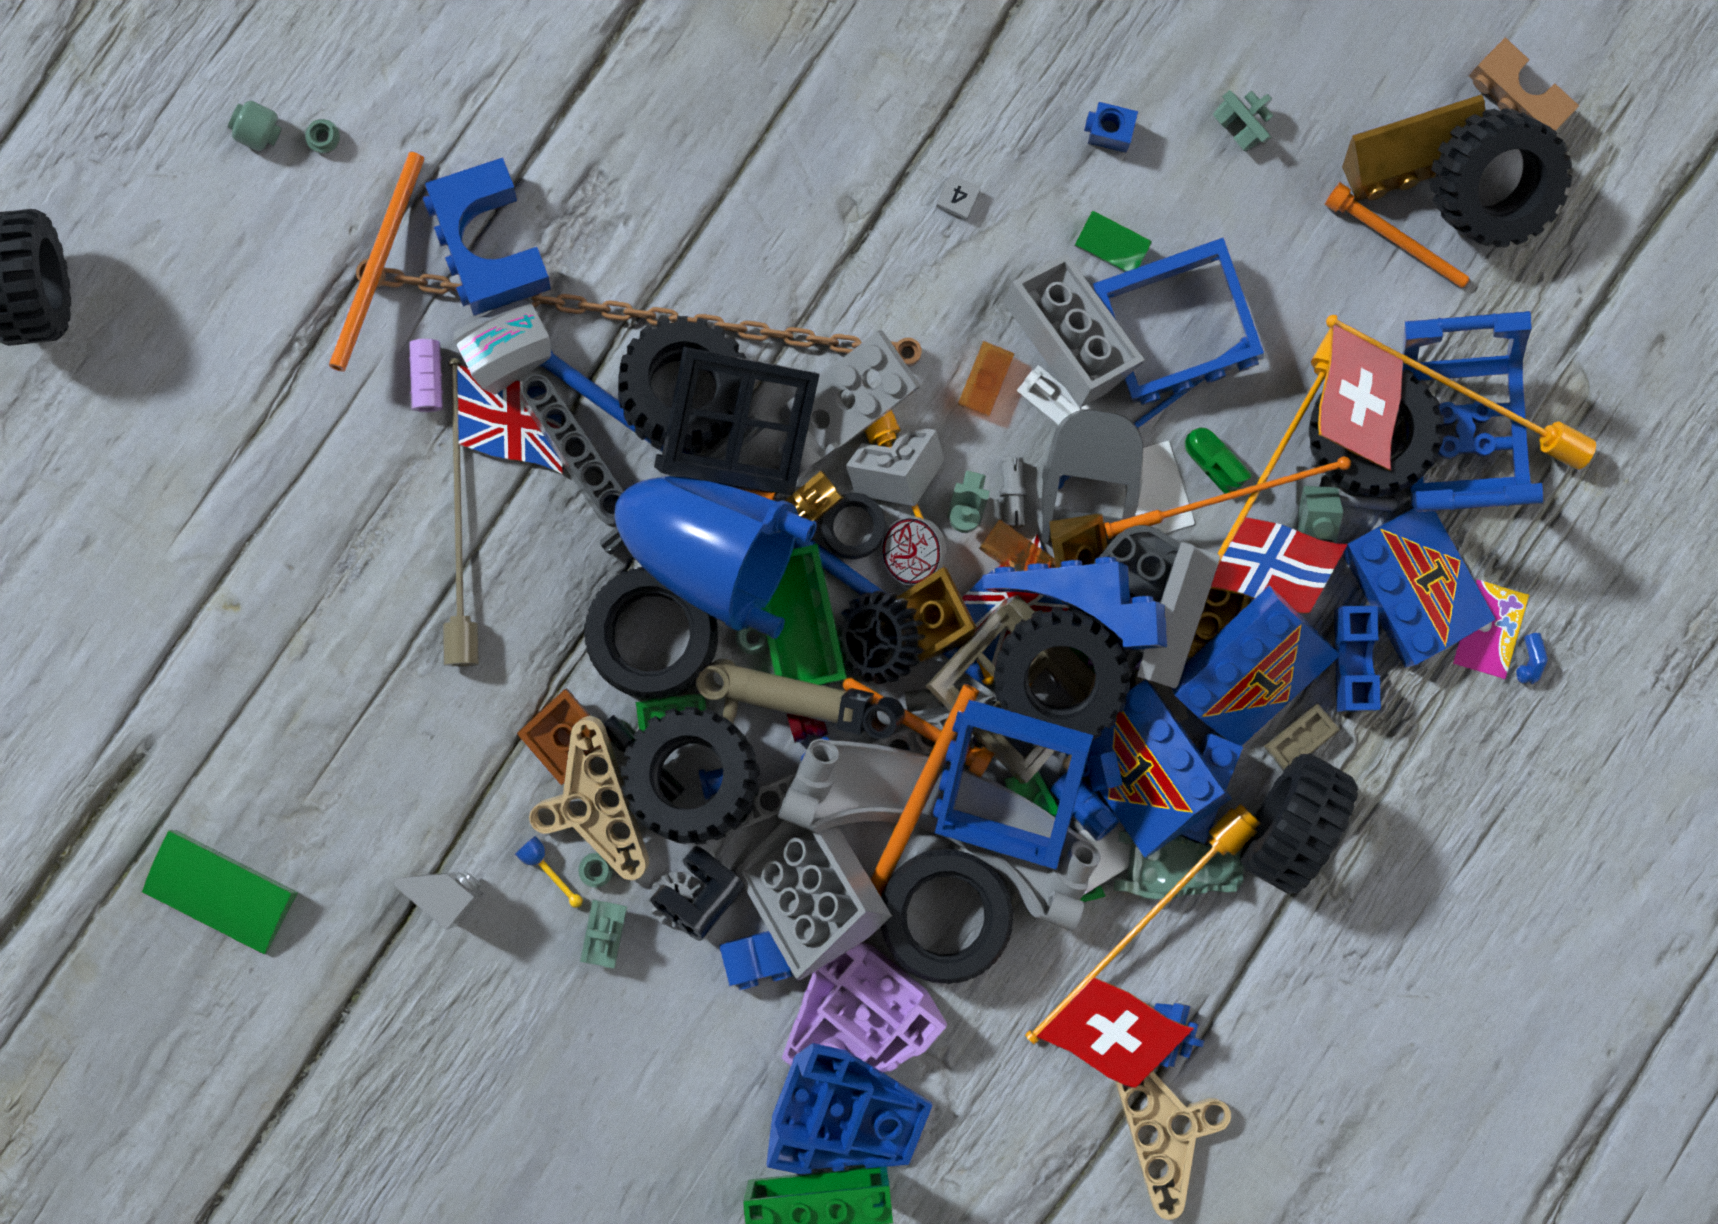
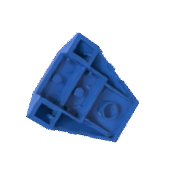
M812 1043L795 1055L772 1114L767 1168L796 1174H810L811 1169L821 1168L844 1171V1166L865 1165V1168L909 1165L933 1106L932 1102L846 1050Z

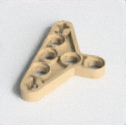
M586 716L580 719L571 731L563 795L539 802L530 812V824L534 830L542 834L573 827L624 879L636 880L640 878L649 866V856L636 817L629 808L631 805L629 800L623 794L622 787L625 785L606 728L598 718ZM585 725H587L589 730L594 729L596 731V734L592 737L594 748L598 745L602 747V749H596L587 756L584 750L590 749L592 744L588 736L582 737L581 735ZM601 757L606 760L608 772L601 775L595 773L591 768L592 758ZM605 790L615 791L619 796V804L615 807H609L604 804L602 792ZM580 799L585 802L587 806L586 815L577 816L573 814L570 810L571 800ZM541 808L550 809L554 813V824L545 825L540 822L538 812ZM623 822L628 825L630 837L627 839L617 838L613 833V824ZM631 843L635 844L629 852L633 860H639L640 862L636 870L632 866L625 865L629 858L627 848L618 853L617 848H624Z
M1153 1071L1143 1080L1144 1084H1139L1136 1088L1128 1086L1123 1090L1122 1084L1115 1081L1152 1207L1161 1218L1174 1220L1184 1211L1196 1138L1225 1129L1230 1123L1231 1111L1224 1102L1217 1098H1208L1184 1105ZM1141 1091L1147 1096V1104L1143 1109L1136 1111L1129 1107L1128 1098L1131 1093ZM1211 1105H1218L1223 1110V1119L1218 1124H1209L1205 1119V1111ZM1178 1115H1185L1190 1120V1129L1184 1134H1176L1172 1130V1120ZM1145 1125H1152L1157 1130V1138L1151 1144H1143L1138 1139L1139 1130ZM1155 1159H1162L1167 1164V1172L1161 1178H1154L1148 1172L1149 1164ZM1173 1179L1174 1187L1166 1185V1188L1172 1199L1177 1198V1202L1172 1204L1173 1210L1167 1211L1165 1207H1159V1203L1164 1201L1162 1190L1157 1188L1154 1191L1153 1186L1165 1185Z

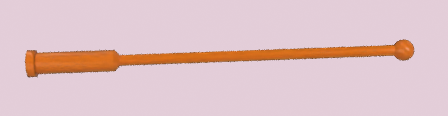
M1342 456L1337 462L1167 511L1154 510L1116 522L1104 523L1108 539H1113L1114 536L1133 526L1156 525L1162 523L1164 518L1338 468L1347 470L1351 466V460L1346 456Z

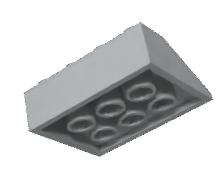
M784 820L735 869L797 980H802L868 939L892 916L838 826L821 832H814Z

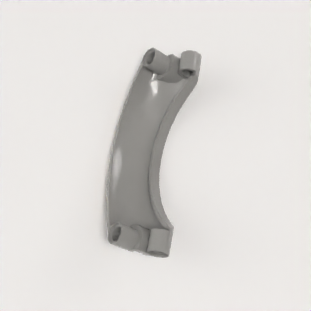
M816 739L810 743L798 767L794 780L781 805L778 818L814 832H821L847 823L864 821L898 823L929 756L882 745ZM945 763L915 827L935 833L938 818L933 817V811L937 799H943L944 791L939 790V784L944 769L950 770L951 763ZM964 768L954 810L1050 838L1055 821L1054 816L1014 791L984 776L979 777ZM1071 828L1068 829L1057 869L945 837L989 864L1011 886L1034 917L1070 931L1076 929L1084 908V902L1080 901V899L1087 890L1089 877L1099 864L1101 856L1093 844L1087 842Z

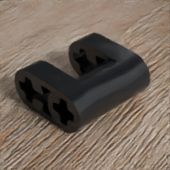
M694 846L683 858V863L692 874L706 884L704 889L690 903L674 889L663 884L653 894L650 901L657 910L686 934L701 941L742 892L744 884L739 877L710 853L699 846Z

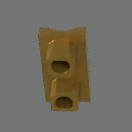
M820 471L785 501L792 503L796 507L799 516L811 521H817L844 498L826 474Z

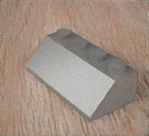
M1067 253L1012 281L1003 303L1079 408L1107 394L1145 361Z

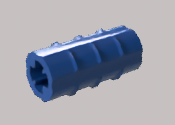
M1067 772L1050 789L1059 800L1062 795ZM1081 780L1072 817L1077 819L1083 826V830H1086L1095 841H1100L1118 825L1119 820L1109 810V807L1098 798V794H1095L1089 788L1086 781Z

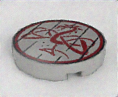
M911 516L895 521L887 529L882 541V559L886 569L894 579L906 585H916L944 567L943 561L944 555H947V545L942 532L933 522Z

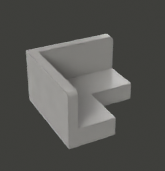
M906 425L891 448L861 443L846 467L855 493L865 494L873 499L915 506L943 464L944 455L936 430Z

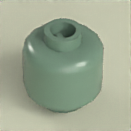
M251 100L245 102L244 105L237 104L228 124V128L232 130V138L235 141L256 151H262L267 144L274 146L282 130V127L276 125L278 115L275 111Z

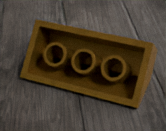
M1482 94L1353 135L1342 168L1356 201L1367 198L1368 200H1376L1383 197L1389 191L1398 188L1400 190H1407L1416 186L1420 181L1435 178L1436 173L1431 168L1435 159L1439 160L1441 152L1438 149L1442 142H1449L1452 138L1450 132L1457 125L1461 128L1467 125L1465 120L1474 114L1483 117L1482 113L1486 108Z

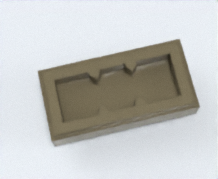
M1317 703L1263 747L1284 771L1295 757H1299L1300 754L1313 753L1340 729Z

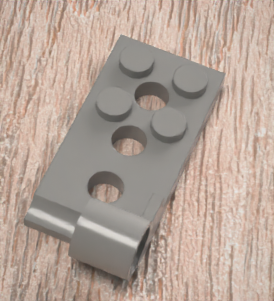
M883 330L876 331L819 377L798 478L821 465L921 387ZM871 369L876 370L881 377V383L876 389L867 383V373ZM845 389L850 390L855 396V404L852 408L845 407L841 401V395ZM794 397L779 410L788 424ZM820 409L825 410L830 417V423L826 428L821 427L816 420L817 412ZM785 442L777 449L781 456L783 454Z

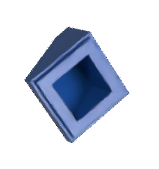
M1115 751L1087 758L1091 763L1089 778L1093 791L1123 785Z

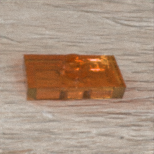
M983 341L958 405L989 417L1015 353Z
M1000 519L978 548L1003 567H1015V572L1027 571V565L1048 564L1050 567L1055 560Z

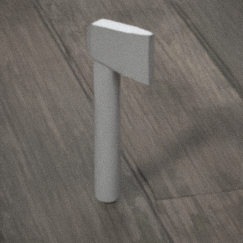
M1296 466V473L1313 468ZM1323 473L1295 481V502L1298 506H1300L1304 486L1320 487ZM1339 493L1342 507L1392 512L1396 511L1398 507L1396 498L1367 497V495Z

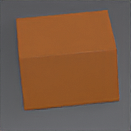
M568 688L564 689L517 732L518 736L560 785H563L565 782L572 728L580 719L591 716ZM585 725V729L581 732L582 737L588 736L592 744L590 749L584 750L586 756L596 749H602L601 745L594 748L592 737L596 734V731L594 729L589 730L587 725Z

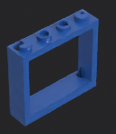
M1224 237L1093 283L1095 293L1115 318L1109 301L1110 298L1219 260L1249 348L1140 386L1133 371L1125 378L1133 404L1139 401L1141 405L1150 402L1154 403L1161 399L1160 394L1173 390L1174 394L1186 392L1194 388L1192 384L1194 382L1206 379L1207 383H1211L1226 377L1225 371L1237 367L1240 372L1246 371L1250 367L1259 365L1258 360L1263 359L1264 351Z
M969 699L965 711L957 712L952 731L957 732L958 735L956 741L951 740L945 761L951 762L950 770L944 769L939 784V790L944 791L943 799H937L933 811V817L938 818L935 834L1057 869L1094 735ZM974 727L1072 755L1050 838L954 810Z

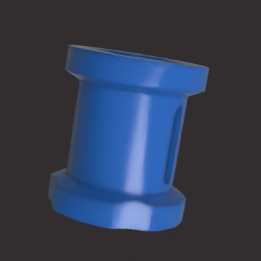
M723 768L707 772L705 769L699 770L705 800L711 799V796L718 792L723 779Z

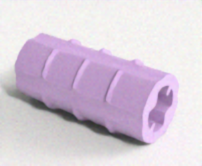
M434 339L410 341V358L408 360L410 361L409 377L411 378V391L409 393L411 394L412 410L418 412L441 411L443 409L442 394L444 393L442 391L441 343Z

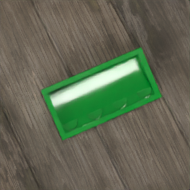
M818 544L793 549L777 589L766 607L761 608L766 612L785 619L783 630L777 639H772L767 635L775 675L818 685L845 680L847 676Z

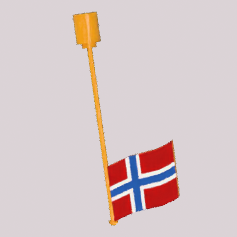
M1329 328L1311 360V365L1318 377L1257 484L1267 481L1326 377L1329 364L1331 328ZM1260 491L1251 493L1217 553L1220 556V560L1210 588L1239 593L1255 599L1270 585L1297 613L1308 614L1311 612L1348 544L1322 541L1282 524L1246 517Z

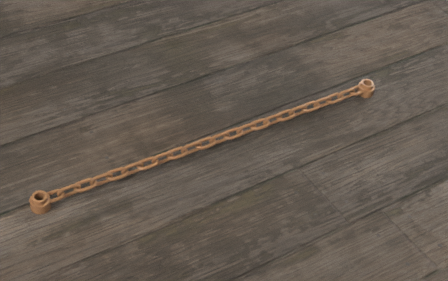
M368 259L363 260L357 266L356 276L359 281ZM384 267L377 287L381 285L400 287L405 283L418 285L419 289L424 292L445 294L449 290L457 291L456 287L462 284L452 283L445 276L423 274L419 278L405 276L401 270ZM386 273L398 274L395 276L397 282L385 281ZM425 279L444 281L440 284L444 289L425 287L428 285V281ZM540 293L532 296L534 302H531L533 307H537L540 304L555 305L557 310L566 313L582 314L586 310L601 312L605 318L627 321L631 317L644 318L648 323L657 326V321L652 320L656 318V314L653 312L671 314L669 316L671 322L669 323L677 322V316H679L672 309L652 307L648 311L636 310L628 303L611 300L605 301L602 304L587 302L582 296L560 294L554 298L542 296ZM562 299L581 301L577 304L580 309L562 307L565 305V301ZM608 305L627 308L623 310L626 316L608 314L611 310ZM697 314L693 318L688 317L687 322L694 323L697 322V318L718 321L714 326L718 325L726 331L738 332L739 336L745 339L764 341L768 337L781 338L788 345L811 347L814 344L829 345L833 351L847 354L862 343L858 337L851 335L834 334L830 338L816 336L809 329L789 327L785 331L773 330L765 323L748 320L742 321L740 324L725 323L721 317L707 314ZM745 325L764 328L760 330L763 336L745 334L744 332L748 330ZM790 332L808 334L809 336L806 337L808 342L790 340L793 338V334ZM907 337L898 342L890 341L908 367L918 363L922 354V348L917 340ZM837 339L855 341L851 344L854 349L836 347L839 344ZM906 348L914 352V356L910 359L904 358L901 354Z

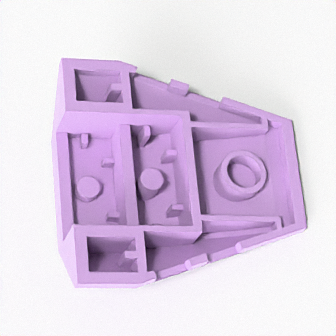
M861 942L812 973L781 1059L791 1066L797 1053L810 1044L816 1043L846 1050L883 1073L890 1072L913 1056L917 1057L924 1053L946 1028L947 1023L930 994L922 985L874 946Z

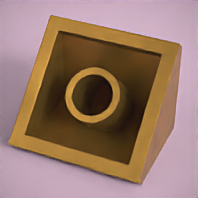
M1102 514L1049 521L1056 568L1061 567V562L1069 560H1080L1082 565L1093 564L1095 559L1107 548Z
M942 567L898 596V599L904 598L908 600L907 608L917 609L913 617L914 620L924 622L920 627H917L918 634L921 633L926 636L923 640L918 641V645L924 649L921 654H917L920 662L965 644L977 629L946 567Z

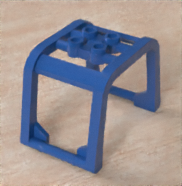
M1530 311L1405 321L1403 355L1449 379L1507 374L1509 402L1496 404L1526 419L1523 358L1532 330ZM1493 328V337L1509 339L1507 355L1418 362L1419 347L1441 342L1443 332ZM1403 363L1402 370L1407 369L1413 372V376L1419 381L1422 379L1424 381L1435 380ZM1477 401L1473 404L1455 405L1452 402L1440 404L1439 410L1444 417V426L1451 425L1457 421L1455 432L1459 439L1450 435L1444 436L1438 455L1444 459H1452L1458 454L1469 453L1485 457L1489 456L1493 451L1512 450L1514 477L1424 483L1422 477L1409 487L1411 505L1417 512L1543 504L1542 483L1531 484L1526 427L1510 419L1511 436L1493 437L1489 433H1481L1474 438L1476 426L1472 419L1477 423H1485L1491 417L1504 415ZM1405 417L1406 442H1407L1408 434H1409V427H1408L1407 419H1406V417Z

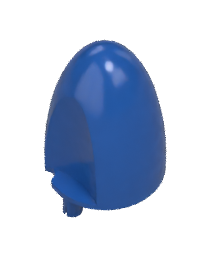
M678 476L657 477L637 482L628 487L619 496L615 504L614 518L621 539L638 563L658 582L691 605L725 622L729 628L739 631L750 627L770 636L772 639L778 638L783 630L785 619L766 612L761 608L766 607L782 579L794 547L795 539L798 538L805 543L810 542L815 534L817 522L799 516L796 507L784 500L776 502L734 487Z

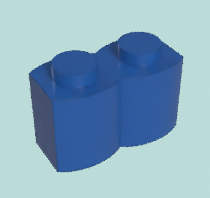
M769 931L724 942L719 945L729 986L737 984L738 989L743 990L758 986V979L771 976L772 981H778L793 976L790 967Z

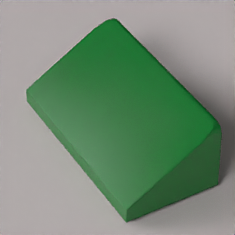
M1092 211L1074 246L1127 272L1140 266L1152 241Z

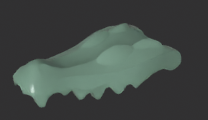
M1119 831L1118 842L1130 844L1128 878L1127 880L1115 879L1114 890L1143 898L1162 899L1202 859L1211 847L1190 841L1179 835L1148 858H1144L1128 832ZM1218 851L1173 898L1183 895L1203 894L1209 891H1238L1243 882L1244 871L1240 861V854L1236 853L1233 856L1230 852H1227L1223 856Z

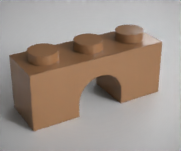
M1505 37L1477 65L1469 77L1481 93L1488 94L1498 103L1500 111L1507 108L1514 109L1520 113L1523 112L1556 131L1579 105L1555 83L1545 93L1540 95H1532L1525 92L1519 83V73L1530 59Z

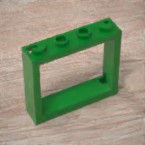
M862 1167L844 1169V1171H824L810 1174L748 1179L743 1200L745 1224L893 1223L887 1167ZM881 1173L882 1184L871 1185L870 1174ZM766 1185L767 1196L757 1197L755 1186Z

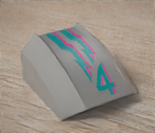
M519 300L489 312L454 332L453 341L466 362L471 376L482 389L495 395L551 357L549 335L532 303L525 300Z

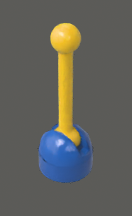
M536 835L515 853L519 860L526 865L538 864L569 898L571 907L578 908L582 905V897L574 894L543 860L545 848Z

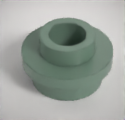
M318 119L307 127L305 139L313 151L329 153L337 147L340 141V133L333 122L326 119ZM326 132L329 134L325 142L318 141V136L321 133Z
M749 627L748 629L736 632V643L747 654H759L769 645L767 635ZM755 631L759 634L760 638L757 643L750 644L747 642L746 637L749 632Z
M598 853L588 854L579 864V877L587 886L594 888L604 886L613 876V868ZM594 863L600 864L603 869L602 874L598 877L593 876L590 872V868Z

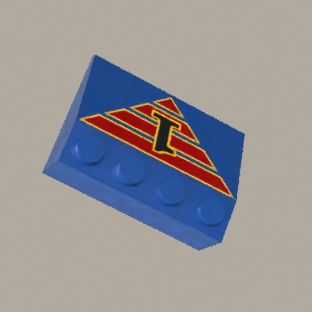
M1413 508L1351 541L1342 554L1370 606H1378V620L1405 668L1421 663L1495 620L1493 613L1436 511L1417 512Z
M1269 585L1184 665L1179 684L1176 688H1172V691L1199 719L1228 741L1242 746L1331 665L1340 654Z
M1145 679L1127 693L1123 712L1118 713L1116 716L1117 721L1110 729L1105 727L1101 731V736L1092 741L1088 757L1115 751L1123 785L1099 791L1144 858H1148L1232 798L1155 687Z

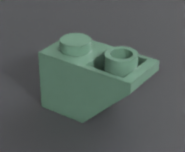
M1304 486L1298 511L1297 531L1322 541L1336 543L1343 516L1338 488Z

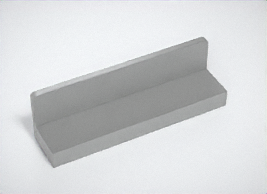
M1183 541L1180 542L1160 602L1165 605L1167 648L1145 649L1136 675L1137 677L1172 688L1178 686L1220 560L1218 554L1197 548L1195 545Z

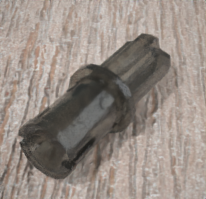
M962 683L953 686L960 692L964 684H968L970 686H972V684ZM928 688L905 691L906 707L909 712L938 708L941 711L942 707H944V704Z

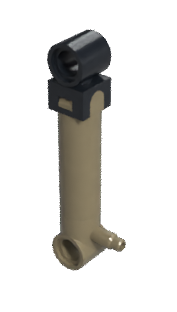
M728 659L713 661L702 672L700 671L699 677L696 679L697 688L705 698L710 700L725 698L723 716L733 724L737 716L739 702L837 725L836 730L860 735L865 730L875 739L890 737L903 724L905 719V710L902 704L892 697L880 698L873 704L874 693L854 688L843 691L736 666ZM713 672L718 673L723 678V686L714 681ZM878 711H882L889 716L890 725L884 724L878 719Z

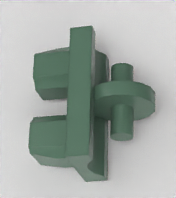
M1231 90L1222 96L1225 101L1220 104L1213 116L1225 129L1238 117L1245 122L1247 126L1234 137V140L1245 152L1257 146L1260 142L1266 144L1272 138L1255 118L1259 114L1265 122H1268L1274 116L1266 107L1272 101V97L1269 94L1259 99L1253 91H1250L1244 97L1252 106L1249 110Z
M966 471L963 484L956 483L947 518H950L951 526L956 531L969 533L975 530L978 525L980 526L990 491L983 489L986 478L984 474Z
M592 900L580 962L613 969L616 967L628 906Z

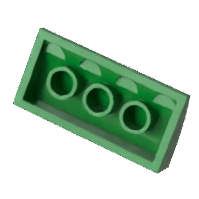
M168 830L152 863L142 893L264 955L267 954L298 894L297 891L177 830Z

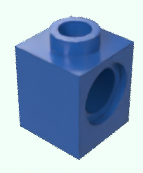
M1098 102L1096 111L1088 112L1084 131L1090 132L1087 143L1126 153L1131 143L1138 111ZM1112 121L1116 124L1118 130L1112 133L1106 132L1102 128L1101 123Z

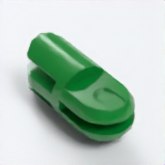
M1199 427L1187 435L1184 444L1188 455L1224 494L1236 491L1244 482L1251 478V471L1211 430Z

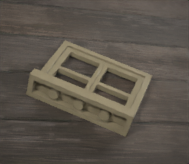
M1018 594L1005 599L926 687L951 712L960 693L953 686L958 678L975 660L994 677L995 666L982 652L1004 628L1012 633L1016 624L1022 619L1025 621L1030 619L1035 612ZM1051 647L1040 652L1035 657L1029 668V685L1046 669L1075 699L1070 706L1078 704L1088 697L1095 674L1069 647ZM999 701L993 705L994 707L1002 708ZM977 727L973 729L972 734L988 750L995 753L994 757L1021 784L1027 783L1055 752V750L1034 745L1023 757L1001 734Z

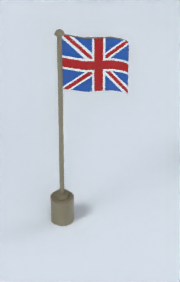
M452 358L449 360L448 365L451 366L457 616H451L450 622L443 624L444 666L463 667L479 665L478 623L471 622V616H464L460 446L494 458L537 464L554 470L563 475V464L521 401L522 381H515L495 395L482 389L471 376L469 368L461 366L462 363L459 359ZM539 386L531 387L527 391L528 396L534 400H540L546 396L545 390ZM551 415L546 419L550 427L554 429L562 427L561 416Z

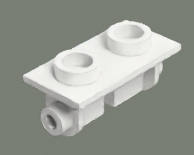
M1039 365L1029 373L1023 384L1017 389L1019 394L1058 426L1071 413L1090 409L1087 405L1079 408L1066 388Z

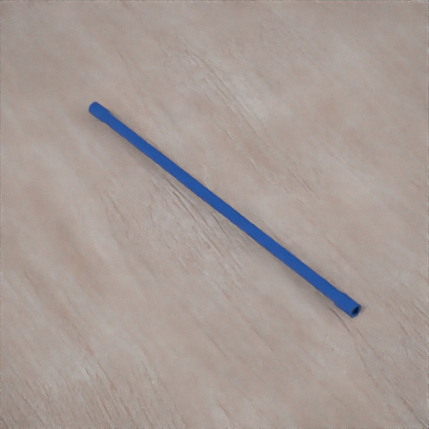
M551 350L550 359L539 365L540 367L547 369L635 433V426H628L624 419V410L620 408L619 400L560 359ZM646 437L644 440L651 444V439ZM683 448L682 453L690 454L686 448ZM796 538L794 548L797 549L818 543L812 539L810 542L805 543L803 540ZM818 544L823 569L856 593L861 595L882 590ZM961 646L942 654L951 659ZM975 660L965 673L985 687L986 684L982 682L985 678L977 660Z

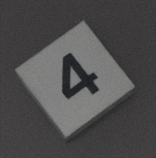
M950 174L936 207L967 220L981 191V187Z

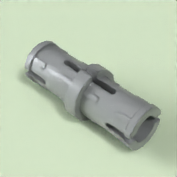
M1014 457L1002 458L1003 488L1000 489V497H1003L1004 505L1003 527L1010 528L1012 525L1013 528L1025 526L1024 496H1027V488H1023L1024 458L1016 457L1015 460Z

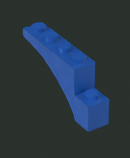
M1116 557L1096 558L1095 564L1082 565L1080 560L1061 562V567L1049 568L1048 564L1027 565V571L1015 572V567L994 568V574L983 575V589L992 592L1040 594L1077 606L1096 617L1123 640L1124 648L1130 650L1167 648L1165 605L1153 601L1152 596L1133 597L1132 603H1130L1128 566L1117 562Z

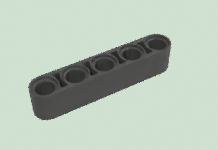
M540 374L528 376L521 388V401L598 518L606 524H616L615 514L607 513L604 510L603 503L609 499L618 500L624 491L552 383ZM539 386L545 390L546 396L543 399L534 400L528 396L527 391L531 387ZM551 415H559L564 419L565 425L554 429L547 424L546 419ZM570 443H578L583 447L584 453L579 457H572L566 453L565 447ZM589 471H596L602 476L603 482L597 486L589 485L585 481L584 475Z

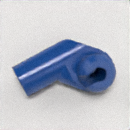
M1532 633L1524 637L1529 660L1527 665H1520L1516 670L1517 679L1522 684L1538 682L1548 662L1541 633Z

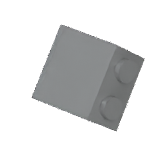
M452 872L397 878L393 882L397 889L445 930L457 927L485 895L479 890L482 884L468 872L464 874Z

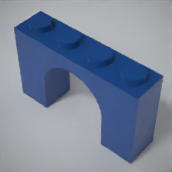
M503 157L425 183L428 196L422 197L429 217L434 215L437 217L439 225L434 227L437 239L441 247L448 246L451 255L446 256L445 260L451 276H459L462 285L456 287L463 307L470 305L473 316L551 290L549 276L537 247L501 259H484L471 253L462 243L464 231L473 218L486 211L517 201L515 188Z

